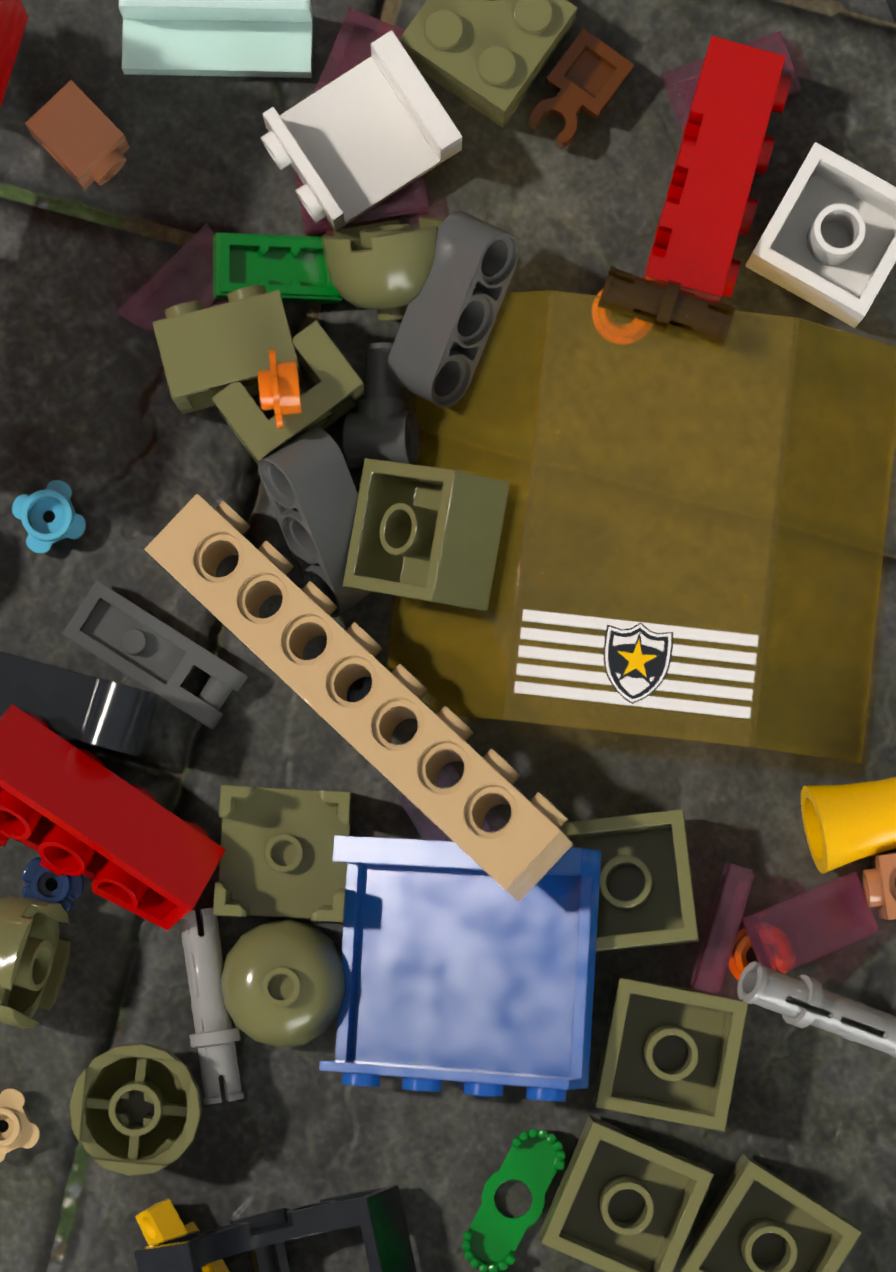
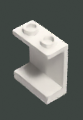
M392 30L370 44L371 57L289 110L279 115L275 108L272 107L262 113L265 126L269 132L260 138L268 153L280 170L288 165L292 166L304 184L295 190L303 206L315 223L326 218L334 231L341 229L462 150V135Z

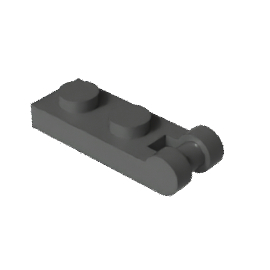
M97 580L62 633V635L212 730H215L224 716L219 710L231 691L239 692L248 678L244 673ZM195 666L211 675L198 697L182 688Z

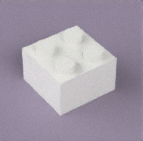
M815 142L745 267L855 328L865 317L896 262V187Z

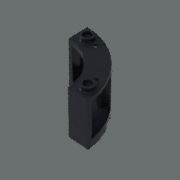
M398 1185L320 1199V1203L308 1204L287 1211L288 1220H285L283 1208L231 1220L229 1225L209 1229L203 1233L198 1230L134 1251L138 1272H202L201 1266L246 1251H250L254 1272H292L286 1241L360 1226L370 1272H417Z

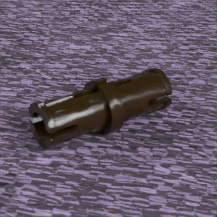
M610 266L598 303L600 308L618 313L621 312L654 324L652 330L665 334L668 328L701 338L721 347L724 346L736 310L734 305L716 300L713 301L680 289L681 283L669 279L666 285L632 275V273Z

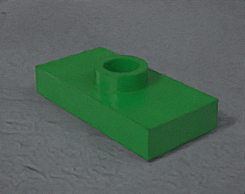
M216 233L214 235L213 300H228L227 295L230 292L249 286L265 285L267 293L279 290L282 301L285 303L339 304L342 301V297L331 283L328 275L321 237Z

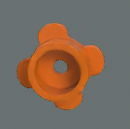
M271 349L269 350L270 370L257 371L261 410H275L276 427L281 429L283 428L282 415L302 413L297 361L277 362L276 350Z

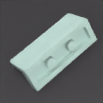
M119 0L118 8L123 18L122 71L126 75L312 78L313 11L311 0Z

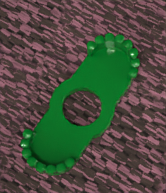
M536 1128L522 1131L518 1137L512 1140V1146L500 1169L492 1173L485 1182L481 1194L482 1203L468 1230L463 1233L464 1242L462 1243V1249L466 1251L464 1254L465 1259L470 1261L474 1269L479 1268L480 1272H488V1270L489 1272H498V1270H506L508 1264L514 1263V1252L527 1227L533 1225L542 1214L545 1204L544 1195L557 1170L564 1168L565 1152L562 1150V1143L557 1141L553 1133L548 1134L547 1130H537ZM508 1180L523 1182L528 1186L532 1194L530 1208L526 1213L518 1217L503 1215L495 1205L494 1196L497 1188Z

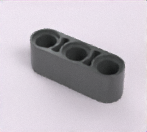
M464 211L449 215L441 223L436 232L435 255L430 275L421 292L408 304L388 357L387 374L393 383L440 408L453 406L465 395L517 266L520 254L519 243L515 236Z
M310 427L264 457L259 462V473L303 585L305 586L311 581L338 607L330 615V617L337 618L373 593V591L343 586L358 493L345 459L336 442L323 429Z

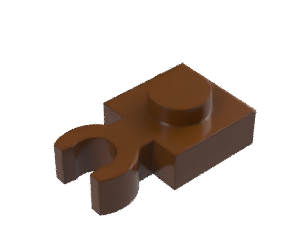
M583 28L546 78L545 84L558 94L555 98H547L540 101L533 108L529 119V127L535 130L545 117L549 115L558 116L564 122L565 128L556 138L555 146L560 149L565 148L571 143L576 134L577 115L582 110L596 121L633 72L634 64Z

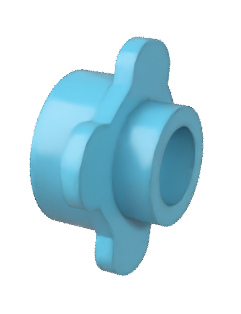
M53 480L48 483L45 490L36 491L30 496L26 494L19 495L13 502V515L22 521L28 533L26 544L35 553H47L53 543L65 538L78 539L85 532L86 521L81 515L76 514L70 501L72 489L67 483ZM47 511H52L55 514V519L51 523H46L43 519V515Z

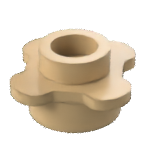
M14 1088L5 1089L0 1093V1120L7 1121L9 1125L6 1132H0V1162L5 1159L8 1152L19 1147L32 1148L40 1138L39 1126L31 1122L29 1112L24 1106V1094Z

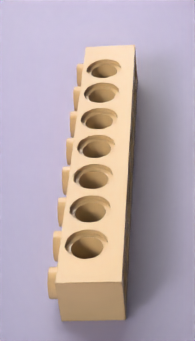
M196 494L144 550L516 901L520 902L573 845L559 829L567 821V818L539 792L529 801L513 787L512 784L520 775L492 749L483 758L472 749L466 741L473 734V731L446 706L437 715L420 700L428 690L401 664H398L390 673L374 657L382 650V647L355 622L346 631L335 622L330 615L338 607L311 581L302 589L294 584L286 576L294 566L268 541H265L258 549L243 536L250 528V525L227 503L222 500L214 509L200 495ZM231 555H239L238 564L232 573L224 577H216L217 567L223 559ZM275 595L283 596L282 605L277 613L268 618H259V611L265 600ZM327 636V645L322 654L311 660H303V650L306 644L314 637ZM372 677V687L369 694L360 701L347 702V692L351 684L359 678ZM417 719L418 729L415 736L405 744L393 745L392 733L395 727L403 720ZM453 761L464 762L465 768L461 780L450 788H438L437 777L442 767ZM499 804L511 805L512 813L508 824L497 832H485L483 820L488 810Z

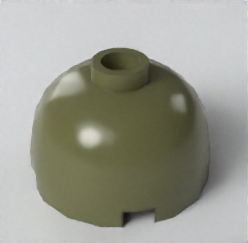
M421 217L419 218L420 229L411 230L410 224H400V219L341 228L333 231L334 236L324 234L321 236L322 246L331 283L341 297L356 307L376 309L378 320L403 319L408 304L421 292L430 275L435 255L436 232L445 218Z
M8 896L0 899V1023L20 1028H34L39 1022L31 1017L37 1009L50 1011L56 1002L65 979L71 945L70 941L59 939L60 928L58 922L70 924L68 914L61 904L28 897Z
M293 919L264 922L243 934L226 955L221 977L224 1005L235 1026L254 1041L278 1048L305 1045L327 1032L338 1017L345 991L341 954L334 941L314 925Z
M144 1042L118 1045L94 1058L78 1077L70 1101L72 1130L78 1142L81 1141L85 1151L94 1157L93 1160L104 1169L128 1176L155 1173L177 1160L194 1140L202 1115L200 1088L188 1066L169 1050Z

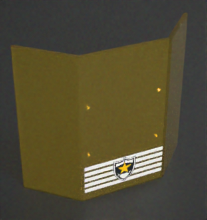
M551 290L506 293L465 395L458 403L449 408H440L417 395L415 412L420 433V452L416 465L457 470L510 482L488 610L482 611L395 595L387 670L391 673L398 664H401L428 690L420 700L436 715L446 706L458 717L508 720L743 746L862 763L896 436V347L802 318L735 311L724 346L721 347L701 338L668 328L664 334L652 330L654 325L652 323L621 312L618 313L600 308L598 303L601 296Z

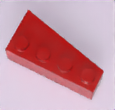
M711 36L643 278L666 285L670 279L681 283L680 289L713 301H719L722 296L731 298L741 264L740 260L732 259L738 234L748 237L758 199L749 197L754 174L765 175L775 138L765 136L771 111L782 114L792 81L791 76L781 74L786 56Z
M13 704L0 717V845L5 847L11 838L39 853L41 857L40 866L61 877L63 874L69 876H79L82 874L92 879L93 893L167 931L187 915L197 903L226 849L211 840L206 831L200 826L189 821H183L158 804L150 792L142 787L130 785L105 768L102 761L96 755L87 750L76 748L51 731L48 724L40 717L32 713L23 712Z

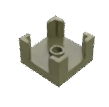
M317 320L293 338V344L300 353L298 361L316 386L309 391L306 387L300 389L302 413L282 415L283 428L277 429L275 416L270 420L267 419L243 385L238 381L232 382L211 398L220 410L218 412L258 466L264 457L310 427H319L325 431L358 406V401L365 396L362 380Z
M221 785L219 818H222L221 847L226 850L220 859L219 881L215 882L213 915L238 917L253 915L344 922L347 863L333 861L334 835L350 836L352 792Z

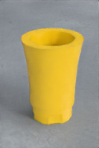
M896 777L843 785H809L802 787L801 812L805 835L813 861L820 873L824 874L853 861L896 849Z

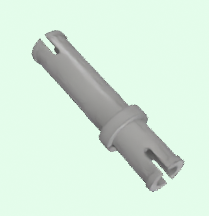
M214 907L199 910L202 937L198 935L195 910H191L179 921L195 1034L189 1035L191 1048H198L204 1098H202L203 1105L222 1103L219 1085L220 1075L223 1076L226 1101L245 1098L244 1092H242L235 1041L241 1040L239 1028L232 1027L231 1017L223 1001L221 977L224 963L218 917L213 915Z
M755 961L749 963L741 973L737 993L739 999L743 1000V1002L753 1003L782 1014L785 1022L799 1028L812 1025L896 1058V1016L823 989L820 981L810 976L800 975L794 978L767 968Z

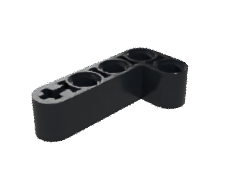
M0 652V717L13 704L23 712L32 713L43 719L51 731L58 735L142 757L159 695L113 681L87 676Z

